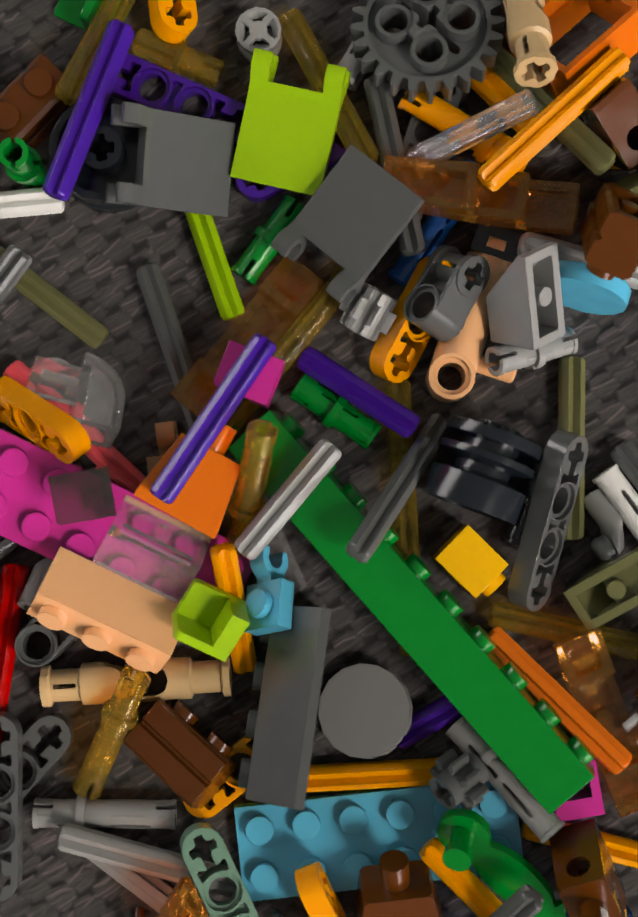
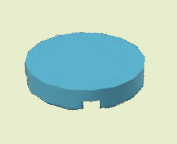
M559 260L563 306L597 315H615L625 311L632 292L625 280L623 281L617 277H614L613 280H605L592 274L586 268L587 263Z

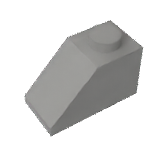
M549 241L517 256L486 296L491 342L535 351L566 334L557 242Z

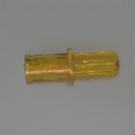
M140 28L133 40L132 52L134 55L171 69L172 73H180L207 84L213 89L217 87L218 77L223 72L225 60L215 58L189 47L187 40H182L181 43L177 44L165 42L155 32L145 28Z

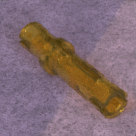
M253 420L247 425L235 495L231 496L228 505L231 520L226 542L234 544L266 505L264 495L268 483L273 450L278 436L277 426L272 427V423L269 421Z
M132 667L123 668L111 699L104 702L100 711L101 723L79 774L73 783V790L79 796L85 798L90 785L93 788L89 799H98L101 796L103 786L128 730L133 729L138 721L139 713L137 709L151 682L150 676L144 671L137 670L132 680L131 675L134 669Z

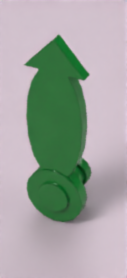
M454 808L446 811L441 816L437 835L439 841L445 846L442 860L448 868L454 871H465L473 862L474 868L482 880L505 901L522 885H532L544 898L542 910L534 917H566V909L562 900L556 901L554 892L546 879L521 855L507 846L493 841L490 826L484 817L475 811L465 808Z

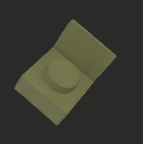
M638 547L614 561L612 558L603 561L563 591L588 632L638 606Z

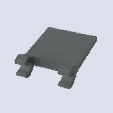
M122 102V105H111L110 124L139 128L135 184L126 182L106 183L105 203L228 217L235 123L154 109L132 102Z
M351 144L299 215L276 235L270 246L283 257H288L291 261L295 262L303 253L308 240L344 268L329 283L325 291L338 302H343L349 307L358 297L371 271L425 201Z

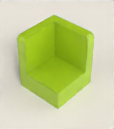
M195 578L191 582L171 615L173 637L176 640L223 662L227 660L250 624L244 600L199 578Z

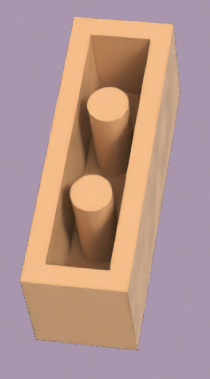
M61 546L26 613L37 618L38 622L46 628L63 630L80 638L91 649L110 652L125 659L126 663L132 668L144 672L150 671L154 674H158L170 659L178 641L173 637L171 615L178 602Z

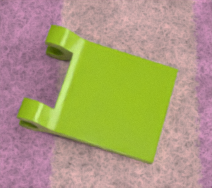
M255 48L251 60L249 89L230 177L313 196L326 177L339 115L349 86L351 72L347 71V67L328 64L324 77L323 93L275 83L273 79L277 71L279 56L274 55L272 51Z

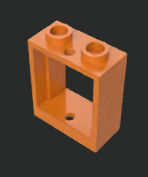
M545 0V7L542 8L550 21L553 36L552 45L590 12L613 24L568 65L565 66L557 61L558 71L553 81L545 85L556 97L610 48H620L623 53L628 55L629 59L638 52V0ZM506 32V33L504 34V36H505L506 41H507V44H508V46H509L508 36H507V32ZM542 65L538 66L539 72H542L543 68Z

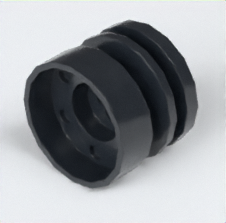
M450 415L445 427L463 436L464 439L461 442L450 438H441L439 445L457 456L454 465L444 462H432L422 492L480 515L515 526L526 496L508 485L510 476L533 479L535 474L534 470L516 462L518 457L540 461L544 449L527 440L520 432L505 425L478 417L465 418Z

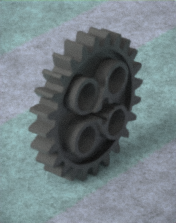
M359 0V6L352 8V23L354 24L350 25L351 41H355L353 42L354 58H362L361 71L363 74L374 71L375 87L384 84L386 81L390 82L391 97H394L403 88L408 90L407 98L410 103L414 101L418 92H424L428 104L433 103L435 92L439 91L442 92L447 101H451L453 87L457 86L467 94L470 92L471 78L483 82L485 80L486 67H495L497 52L501 51L504 37L502 33L505 18L500 16L501 1L432 0L426 2L421 0ZM463 25L469 29L457 30L453 26ZM390 28H397L402 31L398 33H389L385 30ZM431 56L437 60L434 62H424L420 58Z

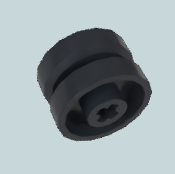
M109 98L71 193L77 202L89 209L111 214L136 207L105 203L106 183L126 182L135 184L139 128L110 124L111 105H122L123 102L115 98ZM75 104L61 114L51 131L49 144L51 163ZM107 154L108 159L101 161L102 157Z

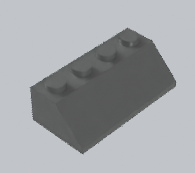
M293 606L291 630L260 635L259 643L268 644L265 663L256 662L252 690L261 691L258 710L249 709L245 738L254 739L251 759L242 757L238 787L247 788L245 796L247 800L304 811L332 609Z

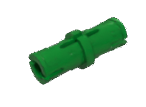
M11 137L1 141L0 162L4 165L8 176L27 189H31V185L35 188L42 187L47 176V170L42 164V158L34 148L27 146L18 137H15V143L11 140Z
M287 194L283 196V200L264 226L258 225L253 232L255 238L235 265H232L230 268L241 277L249 265L254 263L244 277V280L252 286L257 284V280L275 255H281L270 246L273 239L304 208L299 202L291 215L286 217L296 200Z
M307 374L301 378L289 397L323 420L321 425L327 429L333 427L364 450L367 449L382 425L350 405L349 401L327 390Z

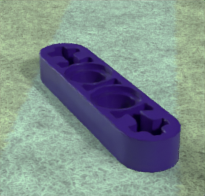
M127 53L120 71L125 75L133 77L131 91H126L128 87L126 79L118 76L111 96L125 102L137 103L150 108L183 114L182 107L187 99L195 96L201 97L208 104L207 112L203 118L215 119L217 105L223 106L220 110L221 117L230 121H235L238 115L243 116L245 104L129 53ZM95 54L90 60L89 69L91 67ZM133 69H139L133 77ZM152 78L160 79L166 85L165 94L162 98L155 101L146 100L141 96L140 92L143 83ZM239 131L234 137L233 148L235 149L238 141Z

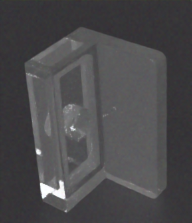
M126 494L93 561L173 602H179L201 568L211 537Z

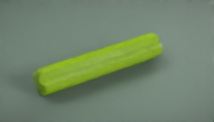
M184 212L220 317L224 321H228L242 316L245 313V309L213 217Z

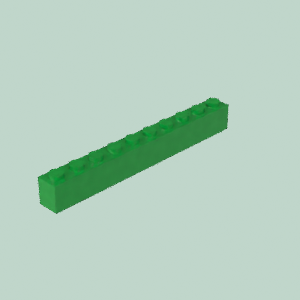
M272 410L264 414L228 448L271 498L312 450L301 437L306 431L299 421L289 412L282 415L279 411ZM335 464L290 517V520L549 814H552L595 778L594 765L591 763L595 756L577 735L570 739L557 725L562 721L561 717L544 698L537 702L524 688L529 682L523 673L511 661L504 665L492 652L496 644L479 625L472 629L459 615L464 611L459 601L447 589L439 592L427 579L432 574L427 565L415 553L407 556L395 543L400 539V536L392 526L368 562L359 563L355 558L350 557L346 553L347 544L368 513L364 508L368 500L353 483L349 481L344 485L332 472L337 468Z

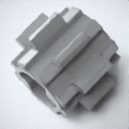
M364 282L358 297L349 307L343 302L340 304L339 309L343 310L344 313L339 322L355 333L375 342L380 333L387 335L397 315L392 311L398 301L382 290Z

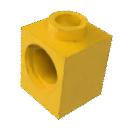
M463 524L432 556L475 599L481 593L486 597L490 596L506 579V576L501 572L509 565L468 524Z

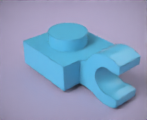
M266 546L256 559L249 560L251 570L257 578V583L247 585L245 604L250 624L244 632L255 636L291 630L294 582L285 579V573L288 568V556L284 552L269 556V546Z

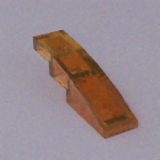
M385 156L383 169L425 201L417 213L476 224L574 236L581 195L580 183L532 180L530 173L517 172L497 191L491 192L478 179V169L481 167L479 162Z

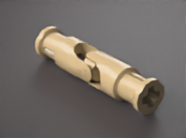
M503 0L509 47L516 56V65L513 68L516 82L522 87L532 88L547 85L553 81L558 71V64L555 56L550 53L553 36L549 18L542 8L545 7V0ZM542 65L543 68L542 72H539L538 66Z
M230 655L225 662L219 659L192 661L190 656L170 658L162 667L167 678L166 689L157 694H148V686L151 683L149 672L136 670L128 664H125L126 669L107 662L82 663L80 668L53 669L51 665H44L41 667L39 677L40 699L44 708L52 707L54 702L81 701L83 705L106 704L121 695H128L126 699L134 702L159 701L160 699H192L194 694L222 692L225 697H232L233 686ZM59 684H75L76 686H59Z

